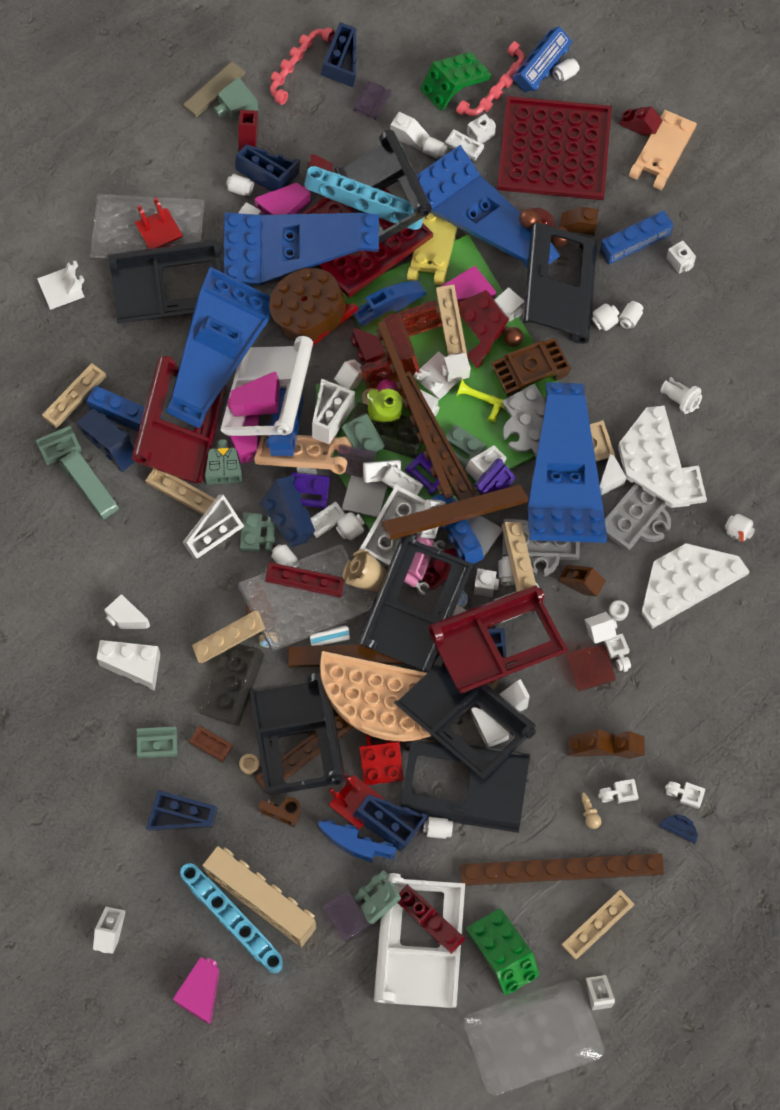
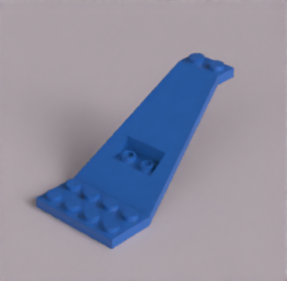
M461 145L416 175L431 204L432 210L430 213L521 260L526 268H528L531 229H525L520 225L519 216L521 213L479 174ZM550 243L549 264L560 257L552 243Z
M224 213L223 273L246 285H262L288 276L303 268H311L359 250L378 252L379 214L254 215ZM286 235H291L292 238L289 239L286 237ZM286 252H291L292 256H288Z
M212 267L209 268L198 295L166 413L197 428L201 427L207 411L266 326L271 315L269 309L271 296Z
M546 382L547 402L527 510L529 539L537 541L606 543L607 532L584 384Z

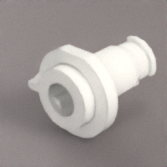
M671 377L669 382L665 380L660 390L662 394H667L670 399L679 403V408L684 414L698 409L702 400L701 388L693 386L689 389L683 384L675 382Z

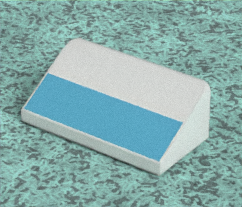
M346 625L309 635L311 646H326L347 641L350 638L349 629Z

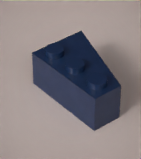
M340 22L324 60L321 75L351 87L354 86L356 79V28Z
M245 145L236 155L235 170L270 191L288 186L299 174L300 160L296 158L291 160L284 158V155L278 154V156L269 154L267 150L250 145Z
M293 475L277 479L260 502V505L290 547L307 543L315 532L308 511L301 504L300 498L302 496L300 492L296 491L293 484L295 481Z
M157 790L146 830L163 831L213 828L218 807Z
M369 794L352 814L353 817L385 841L393 844V847H396L400 852L407 847L428 816L411 811L406 807L394 805L392 802Z

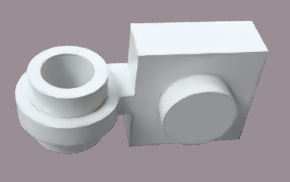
M623 633L604 640L610 659L618 657V660H616L617 669L623 672L628 671L631 668L629 658L623 655L629 654L630 650Z
M634 779L615 782L613 784L615 790L612 791L610 787L599 790L600 793L598 794L599 799L603 803L614 800L613 796L617 797L618 803L635 801L639 798Z
M671 781L665 786L667 795L677 797L680 794V803L697 809L700 808L705 788L686 782L684 789H681L680 784Z

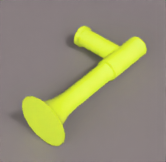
M462 379L457 395H471L494 405L488 420L496 422L500 408L505 409L502 405L503 399L472 389Z

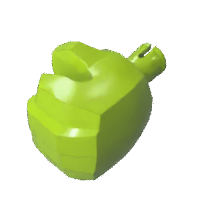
M375 389L369 391L367 395L369 401L368 414L371 420L392 422L400 419L403 402L402 397L397 391L392 389H384L379 393Z

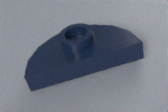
M679 814L669 816L663 819L658 826L696 844L698 837L696 828L693 825L694 823L686 816Z

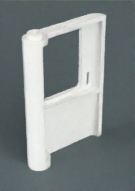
M299 336L296 338L294 346L251 347L236 369L231 390L269 373L277 372L280 388H286L280 417L274 426L243 427L246 416L234 417L232 410L228 409L227 403L221 431L224 434L244 436L287 435L292 433L313 348L312 339L306 336Z
M388 874L384 882L390 881L394 883L398 893L407 884L417 891L444 893L443 918L462 934L465 883L407 880L401 878L400 874ZM396 903L380 920L374 1001L388 1004L455 1008L457 1006L461 945L452 954L442 945L438 948L401 945L403 909Z

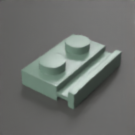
M367 413L342 426L360 459L383 449L385 446Z
M71 426L36 440L46 465L61 460L75 449L78 452L82 451Z
M176 726L137 729L138 759L178 756Z

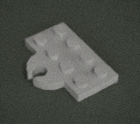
M533 384L502 401V405L510 416V419L503 428V440H506L510 434H516L519 440L517 442H510L508 447L516 452L531 450L537 459L546 401L536 385Z
M637 483L633 485L605 518L607 536L628 552L640 538L647 542H656L664 539L665 535L655 530L654 527L656 525L663 526L668 533L671 527V518L665 510L667 506L665 501L657 496L650 495Z
M503 519V523H522L534 576H537L538 569L535 565L539 562L546 565L543 574L548 576L556 570L559 560H579L580 542L530 540L528 520ZM504 535L502 557L508 556Z

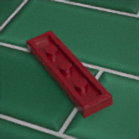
M269 562L265 582L341 598L344 579L343 577Z

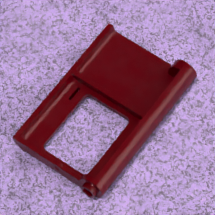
M163 356L158 358L131 458L137 463L192 483H202L207 466L208 453L212 446L227 385L224 386L207 411L200 428L195 427V430L191 431L167 422L161 418V413L170 379L172 376H177L179 366H176L173 358Z
M536 585L428 626L430 636L460 694L569 652L543 604L545 596L541 587L538 588ZM534 610L543 624L550 641L503 658L487 628Z

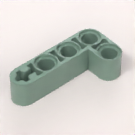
M76 449L60 460L59 465L68 477L73 479L102 520H105L119 510L116 502Z

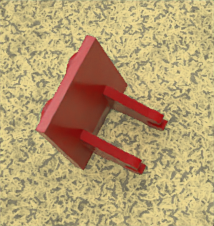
M157 197L153 199L157 213L146 218L141 205H138L137 209L141 219L134 222L149 249L165 246L183 237L167 207L162 209Z
M365 735L367 745L359 746L364 783L366 785L403 781L404 775L399 741L391 742L386 740L384 744L371 745L370 735Z
M345 773L346 785L339 793L335 792L333 788L329 789L333 800L328 806L358 830H361L364 824L353 817L352 814L368 794L383 800L385 799L355 775L348 777Z

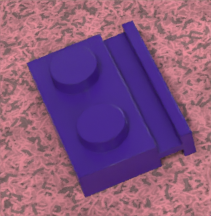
M497 458L474 486L483 495L508 488L516 478L507 465H504L503 460Z

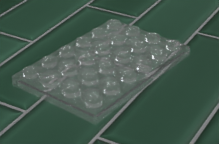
M98 194L90 260L109 262L108 254L149 249L134 222L141 219L137 209L138 205H141L146 218L157 213L153 201L156 197ZM157 197L162 209L167 207L183 234L182 238L165 246L200 242L202 239L205 200ZM199 263L189 264L185 266H199Z
M340 544L286 566L343 577L344 568L350 558L343 545ZM266 573L238 583V588L250 611H259L265 626V630L261 632L271 652L308 638L312 634L326 631L367 615L373 605L367 590L350 586L345 583L346 580H344L341 598L265 582Z

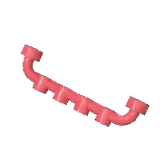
M329 27L326 29H316L308 36L303 34L300 37L299 44L301 46L299 48L293 47L290 51L291 59L289 61L284 59L281 62L280 68L282 71L280 73L275 71L271 76L270 93L275 98L276 103L283 105L287 101L288 92L282 89L277 91V87L282 85L287 74L294 70L295 64L303 58L306 49L313 45V41L317 36H322V40L328 43L332 42L335 35L334 29Z
M514 41L507 51L512 57L518 56V60L512 64L509 71L501 77L496 86L491 88L489 94L480 101L475 109H470V104L462 100L456 109L458 114L461 116L464 114L476 116L483 110L488 112L493 105L491 101L493 99H500L503 94L501 89L503 87L508 89L513 83L511 77L525 61V55L520 49L521 45Z

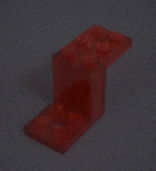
M436 300L425 302L420 306L408 308L405 311L390 314L383 318L404 372L410 371L412 376L416 372L419 373V365L409 337L442 326ZM385 356L380 360L367 362L365 365L360 366L367 389H376L381 381L385 379L393 381V378L397 377L396 374L393 375L389 364H392L390 357L386 358Z

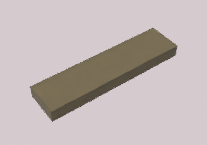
M232 61L183 104L184 109L197 118L218 99L219 92L239 77L241 79L245 75V71Z

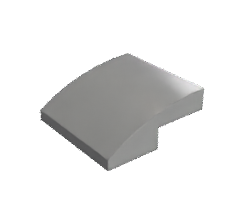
M351 475L342 511L377 518L382 510L388 485L381 481L365 483L362 477Z
M481 516L466 519L480 542L483 556L485 557L503 533V530L498 525Z

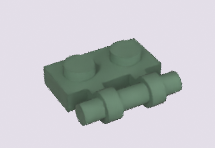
M243 513L242 524L244 527L241 533V551L260 552V545H265V551L272 552L276 539L274 537V529L277 527L269 516L267 521H262V514ZM262 529H267L265 537H261Z
M385 871L375 874L371 878V882L367 886H362L359 889V893L354 897L359 903L365 899L366 902L360 908L368 923L374 924L401 899L394 883L390 881L384 882L388 877ZM377 887L378 891L372 895L371 892Z

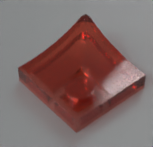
M604 645L589 647L566 654L578 692L616 680Z

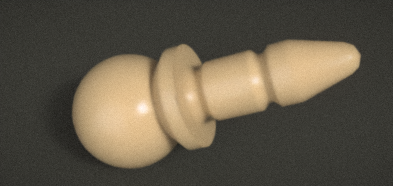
M582 793V803L586 811L583 814L586 817V825L590 829H597L601 825V817L596 814L597 809H593L589 797Z

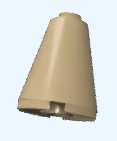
M360 549L353 554L355 558L352 561L348 560L346 563L343 579L350 586L378 593L387 569L368 551Z

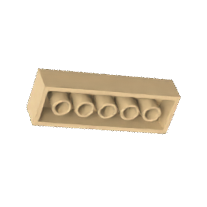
M217 846L202 865L205 874L302 948L316 930L315 916L307 909L301 910L293 898H285L281 894L282 891L276 885H268L265 882L266 878L260 873L256 872L254 874L249 870L250 866L243 860L238 862L230 850L225 847L222 850Z

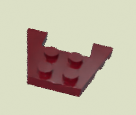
M486 290L458 302L460 316L480 340V343L467 354L476 368L481 367L486 354H489L495 339H498L509 320L506 313ZM439 311L436 313V316L441 321V315Z

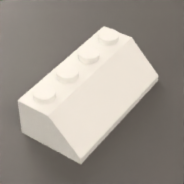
M396 485L360 549H365L383 566L388 567L400 538L389 540L382 528V522L424 511L426 500Z

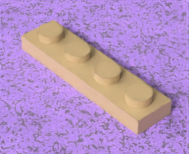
M455 286L437 287L436 293L447 354L457 355L466 353L467 355Z
M91 363L42 414L43 419L57 429L88 397L95 385L98 386L107 377L106 373Z
M153 469L145 480L146 484L204 515L215 500L212 496L183 480Z
M503 523L501 526L516 591L518 592L536 585L522 523Z
M253 611L193 644L192 647L198 663H204L265 630L259 611Z
M619 890L561 946L576 961L635 904Z

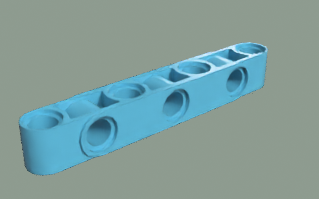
M313 166L307 170L304 182L305 187L329 199L369 214H379V218L392 223H397L414 213L410 202L403 198L319 167ZM424 218L407 228L414 230L421 228Z
M191 863L185 864L180 871L182 880L200 902L268 972L274 974L281 971L283 967L282 957L266 937L196 865ZM188 871H195L196 874L193 878L188 879L185 877ZM217 899L223 901L222 906L219 908L212 906L213 902ZM245 928L250 929L251 934L248 937L240 936L241 930ZM271 958H277L279 964L275 967H270L268 961Z

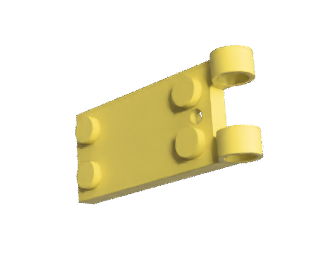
M429 213L428 216L424 217L423 224L433 232V238L414 251L411 265L408 269L407 281H418L420 271L435 273L434 285L442 286L445 284L457 227Z

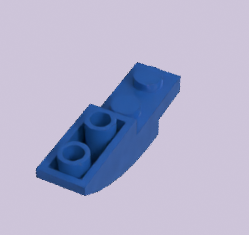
M408 281L391 285L367 296V303L359 307L354 316L360 326L363 327L391 309L395 313L427 293L419 281Z
M331 820L319 821L318 826L321 833L344 852L373 863L374 855L394 860L396 847H393V844L388 842L376 843L368 837L359 839V830H356V827L345 824L343 827L336 825V822Z

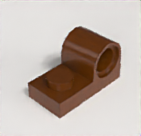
M288 797L284 799L280 808L273 801H260L258 805L259 813L294 828L296 827L301 814L300 802L296 798ZM289 805L297 807L292 813L286 811Z

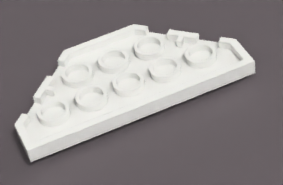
M665 406L647 407L618 444L626 479L632 483L639 484L650 495L664 500L665 504L671 508L690 506L691 500Z
M684 544L653 562L641 614L653 629L745 577L750 571L739 556Z

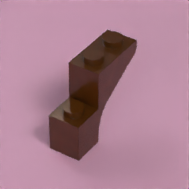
M599 729L568 736V756L612 755L628 759L645 756V736L631 731L611 734Z

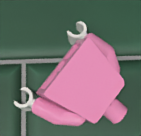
M415 535L419 543L444 551L437 547H444V541L434 542L431 538H420ZM418 552L414 556L404 582L413 588L416 587L418 594L424 596L426 593L421 591L420 587L429 589V585L425 582L419 583L418 581H422L431 557Z

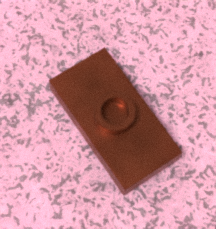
M200 725L189 740V744L222 763L233 748L231 743Z

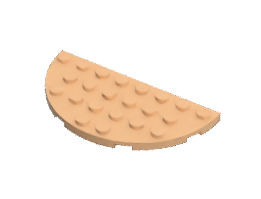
M322 651L320 673L325 692L332 707L347 723L370 736L390 741H414L431 736L394 704V701L404 696L427 673Z

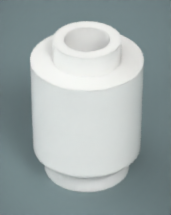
M573 58L567 59L554 66V78L557 81L564 82L576 75L579 71L577 61Z
M430 136L428 139L425 138L421 144L422 153L435 159L442 158L448 151V146L444 142Z
M233 174L231 177H228L226 187H228L230 192L242 196H250L254 182L248 178Z
M636 301L628 303L618 318L620 325L625 329L634 328L643 314V306Z
M279 544L272 550L271 557L277 564L298 567V559L287 545Z
M504 556L498 561V577L501 585L505 586L515 585L509 556Z
M428 817V821H424L423 833H426V837L446 839V837L452 836L453 821H448L446 818Z

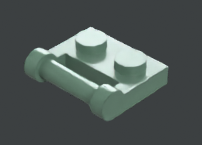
M457 424L446 435L450 445L469 457L465 459L454 451L463 469L466 468L470 459L482 453L486 448L485 443Z

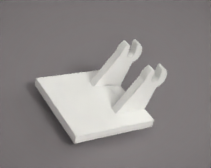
M73 261V265L68 263L66 268L37 278L50 310L84 297L81 290L84 278L79 276L80 279L77 280L75 276V270L78 267L76 261Z
M440 352L435 354L413 374V377L438 400L461 381L447 382L446 376H443L441 372V365H443L445 356Z

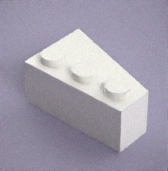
M321 379L312 422V438L330 444L355 407V391Z
M223 494L218 495L182 543L192 558L197 559L243 528L244 525Z
M100 640L97 654L99 666L118 675L130 678L132 681L141 683L155 691L160 660L158 646Z

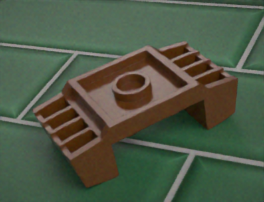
M556 338L536 342L508 353L491 363L507 398L520 392L521 388L553 376L555 381L566 377L571 370Z

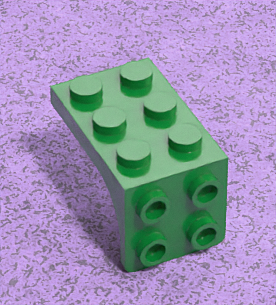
M467 52L433 62L420 89L442 111L445 110L450 99L459 90L490 80L492 74L474 54Z
M501 908L466 927L468 935L492 968L504 995L517 991L518 988L534 981L539 976L533 952Z

